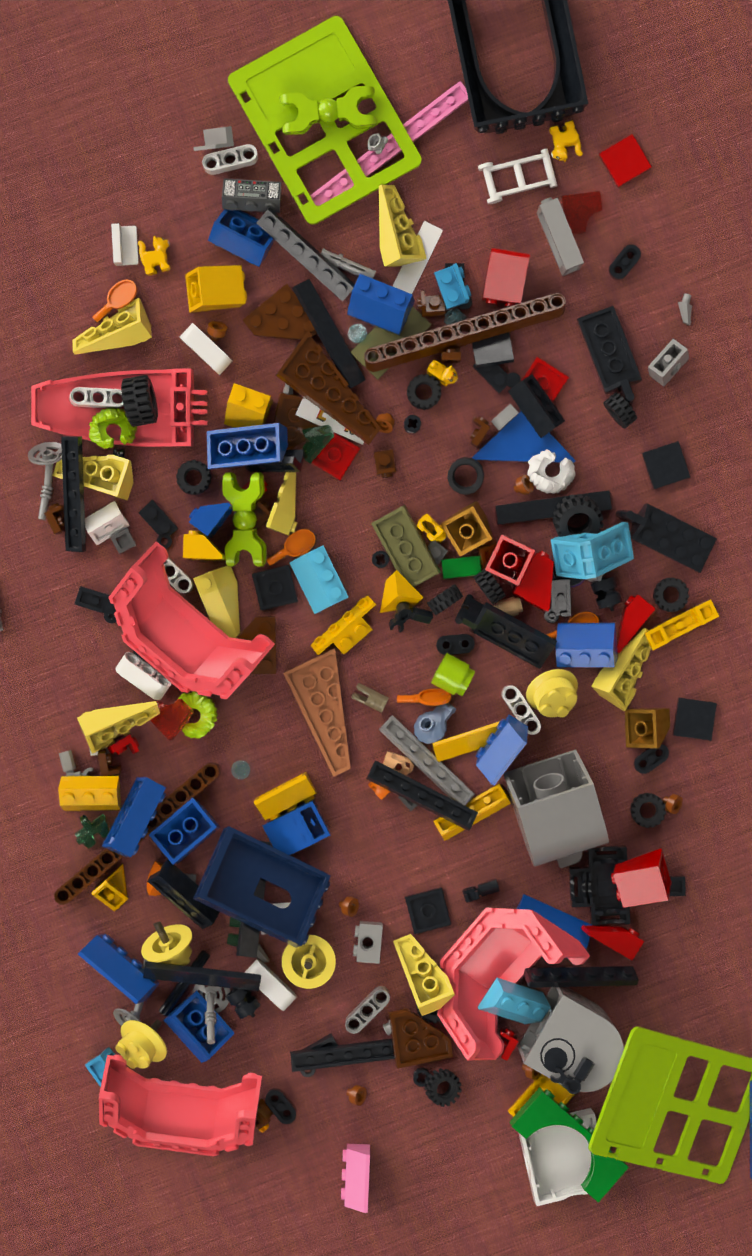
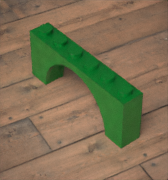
M541 1087L537 1089L510 1120L511 1126L525 1139L543 1127L563 1125L577 1130L586 1138L589 1144L594 1129L590 1126L587 1129L583 1125L584 1121L578 1115L572 1116L568 1112L569 1108L562 1101L560 1103L554 1100L555 1095L547 1088L544 1091ZM591 1152L589 1172L581 1186L585 1192L599 1203L629 1167L625 1161L595 1155Z

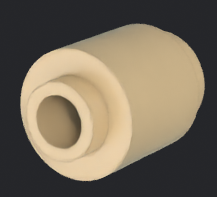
M513 596L502 599L494 605V607L511 616H516L523 612L519 597L514 598Z

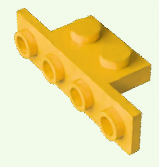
M368 595L360 599L357 605L350 611L345 612L341 619L332 624L325 633L314 640L311 644L313 650L319 655L334 643L343 654L347 653L373 630L362 617L376 605Z

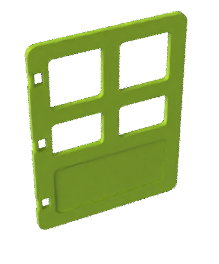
M339 16L327 19L236 70L228 77L231 89L305 220L311 225L323 221L378 190L380 185L391 183L416 169L421 164L422 160L418 150L346 24ZM355 86H372L375 91L372 100L376 105V109L366 115L375 116L377 125L382 122L386 123L404 154V158L368 178L363 173L347 143L371 128L356 129L350 124L343 128H338L335 122L324 123L321 120L320 125L326 134L325 138L293 156H288L279 142L276 132L282 129L285 123L295 121L299 111L295 107L282 105L280 96L286 93L300 92L308 99L317 100L319 103L326 98L336 99ZM245 92H247L251 99L247 103L244 102L241 96ZM273 143H276L280 150L275 154L269 146ZM333 150L337 153L354 186L320 206H316L301 181L297 170ZM303 193L309 201L304 205L298 197Z
M634 1027L630 1031L589 1142V1151L603 1157L704 1179L718 1184L724 1183L729 1176L750 1119L752 1058L650 1029ZM689 1056L708 1060L702 1081L693 1101L674 1097L677 1084ZM723 1065L751 1072L749 1083L737 1112L708 1105L715 1082ZM668 1111L688 1115L678 1146L673 1155L654 1151ZM704 1119L732 1126L717 1166L688 1159L698 1128ZM611 1146L617 1148L615 1153L609 1152ZM658 1158L663 1159L662 1164L656 1163ZM703 1169H709L707 1175L702 1174Z

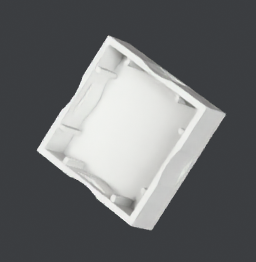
M591 1108L570 1113L572 1116L578 1115L584 1121L583 1125L587 1129L589 1126L595 1129L597 1122L595 1113ZM552 1125L537 1130L527 1139L519 1134L532 1196L536 1206L561 1201L573 1195L588 1194L584 1191L581 1184L589 1172L591 1152L588 1148V1141L581 1133L567 1126Z

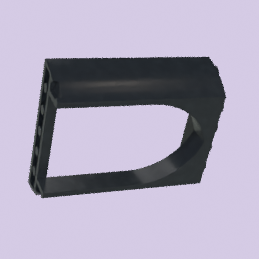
M448 0L474 129L478 133L496 132V134H502L507 132V129L521 130L526 128V125L540 126L545 124V121L550 120L552 122H559L564 117L584 112V108L589 103L567 0H541L554 60V79L548 95L530 112L517 111L504 105L487 88L479 68L466 1Z

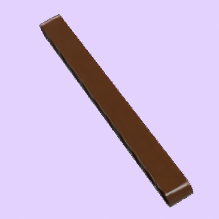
M554 293L369 348L364 354L365 367L371 372H377L444 352L445 349H454L558 318L565 312L566 299L562 294ZM554 304H559V305H561V306L555 307V306H553V305H554ZM540 309L542 310V312H536L534 310ZM504 320V321H506V322H505V323H499L498 321ZM480 326H487V328L482 329ZM463 331H468L469 333H468V334H462L461 332H463ZM448 336L450 339L446 340L443 337ZM432 342L431 345H426L424 343ZM408 347L414 348L413 350H410V351H409V350H406ZM395 353L394 356H389L388 354ZM372 358H376V359H377L376 361H373V362H372V361H369V360L372 359Z
M214 762L205 764L159 803L155 809L157 810L155 815L157 824L152 826L148 823V831L144 838L141 837L139 843L214 781L220 774L218 764ZM208 766L214 767L216 775H207L206 768ZM199 779L201 787L198 789L192 787L191 781ZM177 792H185L186 800L180 801L177 798ZM163 804L171 805L172 811L165 813L162 810ZM104 849L56 890L54 894L55 901L61 905L69 903L119 861L123 855ZM105 853H110L112 855V862H106L104 860L103 856ZM89 866H96L98 874H91ZM75 878H81L83 880L82 887H77L75 885ZM61 890L68 892V899L60 897Z

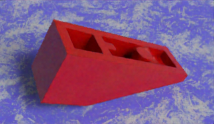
M635 594L634 597L630 595L624 602L626 606L623 609L617 635L618 653L623 650L656 609L638 594Z
M582 925L581 927L587 935L630 960L634 959L644 943L639 937L640 933L632 928L627 930L624 927L589 925Z

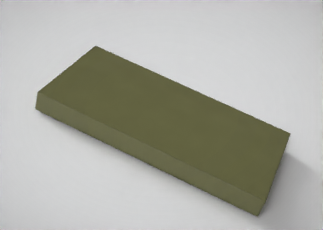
M412 307L400 336L376 326L351 351V354L365 367L364 354L367 349L423 333L431 324ZM389 353L388 355L394 356L395 353ZM372 358V359H370L369 361H372V362H373V361H376L377 359H376V358ZM389 368L377 372H369L378 380Z
M405 505L371 523L395 569L413 587L441 573Z

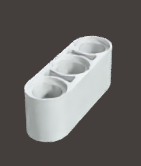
M246 144L209 153L204 156L202 164L205 172L210 175H216L254 165L258 160V153L253 145ZM251 151L254 153V156L251 159H246L244 154ZM228 156L236 158L231 164L225 162ZM211 160L217 162L214 168H208L207 163Z
M193 323L181 334L180 338L219 375L233 362Z
M77 387L69 395L70 403L76 407L120 408L123 406V400L119 404L112 400L114 394H119L122 397L120 389ZM76 392L81 393L84 397L83 401H75L73 394ZM93 394H101L103 401L100 403L95 402Z
M168 557L164 563L165 570L169 566L175 569L174 576L168 577L169 583L178 592L189 593L194 586L192 579ZM183 579L189 582L187 590H182L179 587V583Z
M126 652L116 666V671L119 675L155 700H161L171 686V682L156 669L131 652Z
M505 686L501 691L503 700L515 718L527 725L529 721H535L537 724L536 729L533 731L528 730V734H537L541 729L540 721L520 691L515 686ZM508 689L515 690V697L513 699L506 698L505 693ZM518 705L526 707V712L523 715L517 714L516 708Z
M259 959L244 972L261 975L259 990L282 1011H285L297 998V995Z

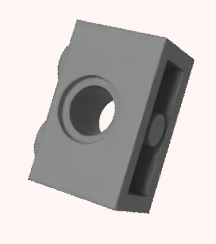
M672 339L648 366L649 376L662 386H665L689 360L688 349Z
M360 921L359 926L355 927V937H358V945H354L353 956H357L356 962L380 964L382 922ZM371 938L373 944L365 946L362 943L363 939Z

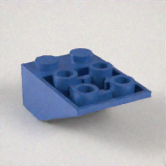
M314 800L304 803L294 810L262 825L273 848L288 855L313 845L331 834Z

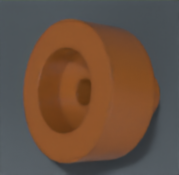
M219 321L209 322L207 333L212 336L211 340L218 341L219 338L226 336L227 326Z
M389 413L380 414L375 420L381 428L379 431L382 433H390L395 425V421Z
M524 474L516 479V485L513 488L516 493L520 492L523 495H527L533 492L534 485L533 482H530V477Z
M672 794L670 797L665 796L663 803L666 804V811L677 814L682 807L683 798L676 794Z
M348 896L344 901L341 900L339 907L342 914L349 917L355 916L359 908L358 899Z
M525 1064L522 1065V1070L525 1071L527 1078L532 1080L539 1078L541 1073Z
M355 1085L352 1089L349 1088L346 1095L349 1096L351 1104L360 1106L366 1099L367 1091L365 1087Z

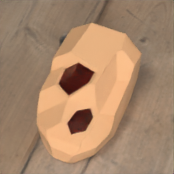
M387 751L383 762L384 765L403 775L412 772L414 764L409 758Z

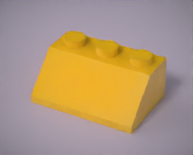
M188 531V534H184L183 558L225 561V555L202 532Z
M304 772L256 797L253 802L264 820L269 818L272 821L281 816L280 812L284 810L290 812L297 808V803L301 801L307 803L313 800L317 791L307 772Z
M119 776L61 777L58 792L59 803L64 811L121 809Z

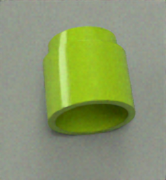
M446 653L431 684L452 695L456 693L463 696L475 671L469 668V664Z

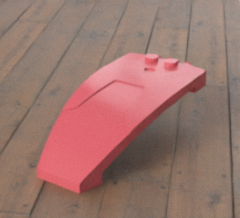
M191 368L117 371L54 381L48 380L31 386V425L67 436H82V439L91 441L89 438V424L92 421V417L96 416V413L100 412L101 409L106 408L73 406L69 401L71 391L77 387L121 390L123 379L147 375L152 382L158 409L157 422L137 426L136 438L133 440V443H126L125 445L120 441L121 428L116 424H110L106 428V432L111 438H114L113 445L193 447L194 426L207 425L205 420L194 421V414H207L206 409H194L196 406H207L205 401H194V395H207V390H194V370ZM76 392L73 394L75 401H83L84 397L81 393ZM93 394L95 402L100 403L103 401L101 394ZM119 394L112 396L113 402L117 404L122 403V397Z

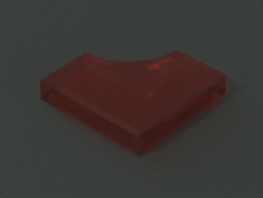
M600 191L564 195L561 197L563 212L572 234L585 233L589 218L603 210Z
M178 699L171 705L163 704L157 700L160 714L150 721L169 741L174 740L194 711L183 699Z

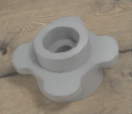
M379 133L371 135L368 139V150H373L376 154L382 153L388 138L386 136L381 137Z

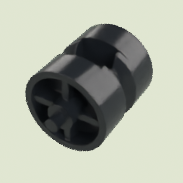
M602 576L601 581L590 584L593 594L597 595L596 603L599 609L607 607L610 608V611H614L613 607L615 604L623 602L620 592L615 590L617 584L614 576L609 578Z
M232 989L225 997L231 1006H235L234 1011L238 1017L243 1019L251 1015L253 1018L255 1010L261 1004L255 996H251L252 991Z

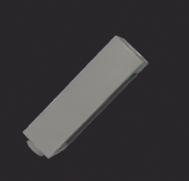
M547 198L541 201L542 204L539 205L536 213L561 275L565 276L579 270L584 261L559 199Z

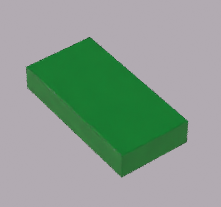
M480 556L441 560L443 579L475 576L481 572Z

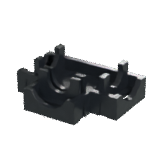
M625 845L602 846L588 849V866L581 868L569 867L571 907H590V923L592 926L609 923L630 924V907L623 908L621 901H618L616 890L618 889L616 884H613L611 878L615 865L627 861V847ZM617 851V854L597 855V852ZM574 877H577V897H575L574 893ZM620 915V918L600 919V916Z

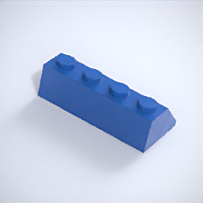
M280 423L207 431L208 469L282 462L288 447L287 427Z
M137 777L102 847L125 857L135 855L140 845L138 843L141 837L144 838L148 831L147 825L149 821H152L157 813L155 809L158 803H161L166 795L164 792L166 787L147 777Z
M523 894L517 909L535 911L579 940L585 949L587 948L590 936L581 927L582 925L592 926L590 923Z
M107 934L97 935L78 953L81 958L135 1004L146 1001L160 984L155 979L143 978L144 969L142 968V963L135 958L132 960L127 955L128 952L121 946L117 947L113 943L114 940Z

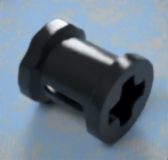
M416 415L407 416L404 421L405 431L414 434L420 430V418ZM409 420H411L412 422H417L415 429L413 427H408Z

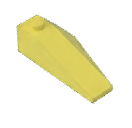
M395 185L379 186L380 251L385 267H398L427 259L422 240L419 235L416 236L411 226L414 224L412 219H408L404 212L405 205Z
M140 298L133 300L129 305L121 309H117L118 313L112 317L106 316L103 318V322L98 327H90L73 339V353L76 355L132 346L152 338L151 324Z
M115 455L83 457L84 487L128 501L134 483L131 460ZM62 460L56 463L52 475L63 479Z
M296 472L285 473L284 483L278 492V500L274 502L266 525L268 529L288 536L290 532H295L298 523L295 522Z
M225 566L193 578L210 621L228 637L236 638L240 633L238 582L232 567Z
M643 628L618 653L615 667H604L592 684V688L599 696L623 711H626L636 693L635 683L637 678H641L643 673L640 672L644 661H647L651 651V646L644 634L649 631L646 628Z
M154 701L96 709L83 713L77 719L93 754L115 743V738L121 734L124 736L128 735L132 727L145 724L160 714L157 702Z
M411 934L394 940L395 948L421 1015L424 1016L441 1009L455 995L448 976L437 966L436 962L431 959Z

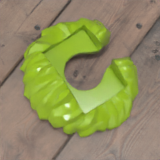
M113 407L101 409L100 412L96 413V416L92 417V421L89 424V438L102 448H113L114 438H111L106 432V428L110 424H116L121 428L120 441L124 445L126 443H133V440L136 438L137 426H131L124 409L121 410L120 408Z
M195 691L188 694L182 693L172 713L176 720L181 721L185 720L184 717L189 710L197 709L201 715L199 721L185 724L182 732L190 738H202L214 728L218 716L216 713L217 708L212 699L207 696L198 695Z

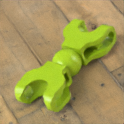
M355 86L349 89L344 97L337 98V101L332 98H326L319 103L317 100L308 99L300 92L282 94L280 96L281 104L295 107L299 111L295 121L283 125L282 132L286 135L305 134L313 124L320 123V120L324 123H331L337 119L349 122L356 129L375 127L377 125L375 116L361 114L358 111V105L362 100L374 96V88L372 86Z
M226 472L223 476V495L232 504V510L236 511L232 519L236 529L233 530L232 539L225 546L227 566L238 564L241 550H247L251 553L255 566L263 567L266 563L267 547L265 542L257 535V528H254L257 518L253 511L256 509L257 500L265 492L264 476L261 472L252 474L247 490L238 486L234 473Z

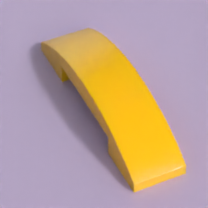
M710 599L661 623L644 634L653 651L696 627L719 617Z

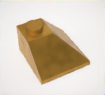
M478 501L464 507L441 523L459 556L493 539L488 519Z
M670 708L626 709V748H660L670 729Z

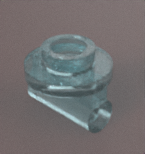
M457 308L451 309L446 313L444 322L447 325L465 320L466 315Z

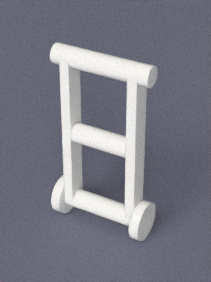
M548 149L541 150V154L494 166L493 162L478 166L479 171H483L490 196L487 199L488 204L502 201L503 196L550 185V188L558 186ZM543 159L548 180L526 185L521 164ZM513 166L518 187L497 193L491 172Z

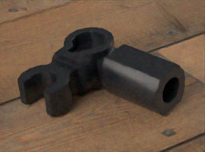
M400 602L396 606L395 618L390 620L389 627L390 630H393L394 626L398 625L399 632H402L404 630V623L408 619L430 624L433 619V612L418 607L411 608L409 603Z
M496 879L478 884V887L471 886L462 890L466 903L480 899L479 895L484 897L500 891Z
M583 1057L573 1073L574 1077L569 1074L565 1075L562 1068L556 1067L555 1070L560 1073V1077L555 1078L551 1075L550 1080L554 1083H561L562 1087L566 1088L570 1094H577L581 1090V1081L586 1080L595 1063Z

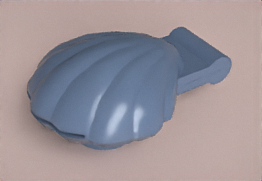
M450 703L437 706L433 711L420 715L414 724V734L417 739L426 744H432L443 739L447 730V720L455 713L456 708Z

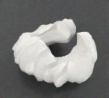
M548 449L541 451L540 454L533 456L528 461L529 470L527 475L537 490L546 494H555L561 490L564 491L574 480L576 475L575 466L571 460L564 458L560 462L559 474L555 477L547 476L545 468L552 461L555 462L556 458L555 452L551 453Z

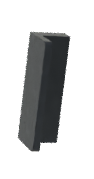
M533 374L520 381L508 391L540 438L565 422Z
M286 450L282 462L244 467L249 472H301L305 452L303 450Z

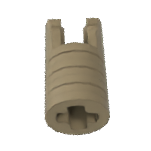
M358 683L356 686L358 691L368 695V698L358 693H353L352 699L382 713L389 697Z

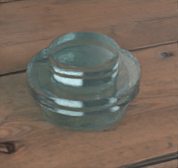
M354 324L348 330V337L354 343L364 341L367 336V330L361 324Z
M243 760L236 761L231 767L232 775L237 779L247 778L250 774L249 764Z

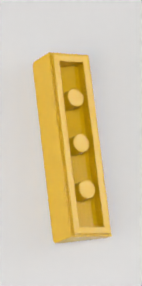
M499 722L433 743V750L437 761L441 762L478 750L480 747L484 748L489 735L497 731Z
M499 783L471 799L465 806L478 812L473 823L474 825L506 807L511 802ZM442 817L433 821L444 841L465 830Z

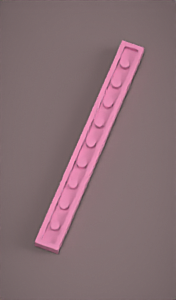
M459 81L403 124L412 142H415L468 101L465 86ZM392 133L387 136L388 142L385 144L382 153L376 154L372 150L357 159L366 177H369L401 152ZM344 169L310 196L315 205L320 206L352 188L354 183L346 169Z

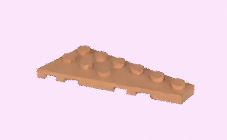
M334 648L283 673L333 777L351 769L336 651Z

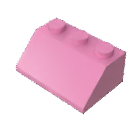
M347 1144V1150H343V1162H346V1169H342V1181H345V1188H341V1200H345V1207L368 1213L370 1144Z

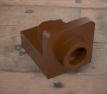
M420 290L421 297L417 298L418 309L422 310V317L445 315V304L442 295L425 296V291Z
M460 347L445 349L444 352H441V363H460Z
M474 416L472 422L480 427V430L476 428L470 436L473 439L471 444L476 448L490 429V426H488L489 422L480 416L479 418Z
M393 449L374 452L377 476L381 475L382 478L393 477V473H396Z
M258 500L256 502V509L253 510L257 518L254 528H257V530L268 521L270 511L272 510L265 501L261 503Z
M56 503L48 507L49 511L44 514L53 533L60 534L65 531V523L62 516L58 515V513L64 510V505Z
M494 538L477 547L483 569L486 568L497 545Z
M107 748L98 751L101 776H118L122 770L121 765L110 766L112 765L111 753H107Z
M262 1098L259 1099L256 1127L261 1129L271 1121L269 1118L273 1115V1112Z

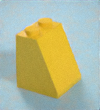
M241 265L197 267L185 274L189 313L236 308L246 304L247 292L244 290L243 283L245 274L242 271Z
M234 383L227 402L224 425L233 428L264 425L273 402L272 397Z

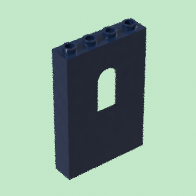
M228 826L221 833L193 899L297 948L305 945L308 940V930L315 923V913L322 906V896L330 886L329 879L331 875ZM260 878L288 891L291 896L289 906L279 908L254 896Z

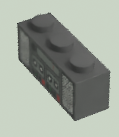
M224 179L222 209L266 212L268 208H271L275 212L280 213L281 182Z

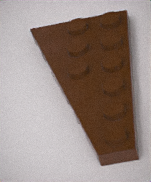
M308 330L275 376L369 445L381 429L369 411L364 409L358 401L357 395L353 394L348 387L349 384L332 361L327 359L322 352L323 349L319 344H316Z

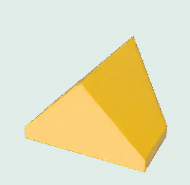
M396 570L385 582L380 613L396 611V606L400 602H407L413 608L423 596Z
M123 864L92 892L94 897L114 912L129 899L127 897Z

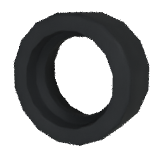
M463 457L452 463L448 470L447 479L455 492L468 495L475 493L481 487L484 481V471L477 460ZM470 465L476 470L477 480L472 486L462 487L456 482L455 471L458 467Z

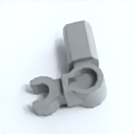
M72 751L59 753L63 772H66V776H87L89 771L94 770V768L90 767L83 773L80 771L75 772L76 766Z

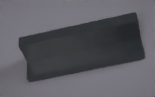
M168 859L165 860L160 871L149 877L147 882L202 930L215 923L220 911L194 900L193 898L199 886Z

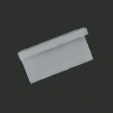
M232 127L203 130L205 146L193 148L194 151L234 146Z

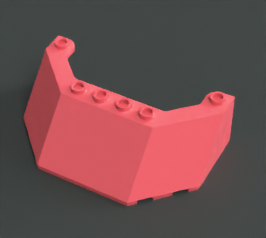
M156 541L129 569L109 596L110 603L114 604L116 609L114 615L117 624L121 626L123 631L121 635L123 642L181 692L195 691L198 695L211 697L214 694L220 695L222 699H228L267 655L275 643L262 634L257 635L252 641L228 637L170 586L164 563L168 559V552Z
M484 909L440 960V968L448 976L455 995L437 1011V1016L467 1061L496 1060L504 1050L503 1040L497 1033L498 1015L478 1009V1005L495 979L500 978L518 984L524 977L525 968H532L541 957L549 964H559L564 958H568L572 964L582 965L590 955L579 940L533 910Z
M107 1055L99 1093V1124L103 1127L110 1126L114 1128L113 1132L122 1138L129 1137L133 1139L132 1143L139 1147L217 1156L219 1151L222 1150L230 1152L237 1150L239 1145L251 1146L254 1141L262 1076L248 1073L242 1077L241 1083L222 1089L216 1086H199L196 1083L184 1084L175 1080L169 1082L158 1078H144L127 1067V1061L123 1056Z

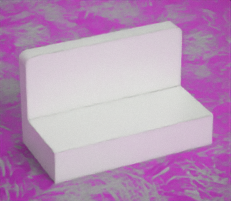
M119 223L111 224L113 263L116 266L138 265L137 227L120 226Z
M115 501L85 518V528L96 545L130 526Z

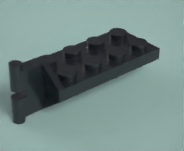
M614 306L578 318L579 328L605 394L619 392L621 397L632 406L635 396L631 386L641 382L642 378Z
M648 503L644 504L638 514L629 510L616 511L617 517L632 523L630 531L632 540L701 573L717 538Z
M471 594L466 596L455 618L457 624L463 623L470 627L469 631L539 669L557 643V640L487 602L482 604L474 600Z

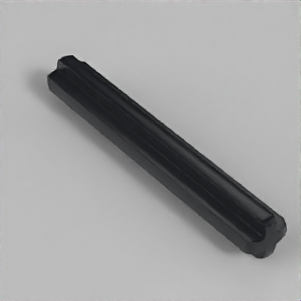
M202 950L191 967L203 968L210 958V954ZM179 982L159 1009L162 1015L168 1016L190 983Z

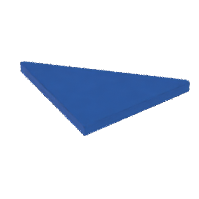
M522 411L472 457L475 460L528 462L533 456L548 449L551 453L555 452L556 454L555 462L552 461L551 463H560L564 458L571 460L573 463L576 461L550 433L540 438Z

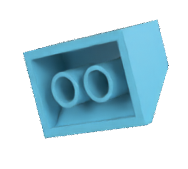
M324 546L316 548L290 562L314 614L349 598Z
M500 978L495 979L478 1005L479 1010L523 1024L541 1022L551 1007L543 992Z

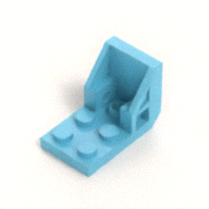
M621 522L598 534L581 533L551 539L556 575L560 577L577 579L596 578L634 559L628 522Z

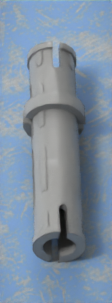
M324 248L322 249L321 254L337 269L340 268L357 276L362 274L372 279L374 278L376 270L346 259L342 254L337 255Z

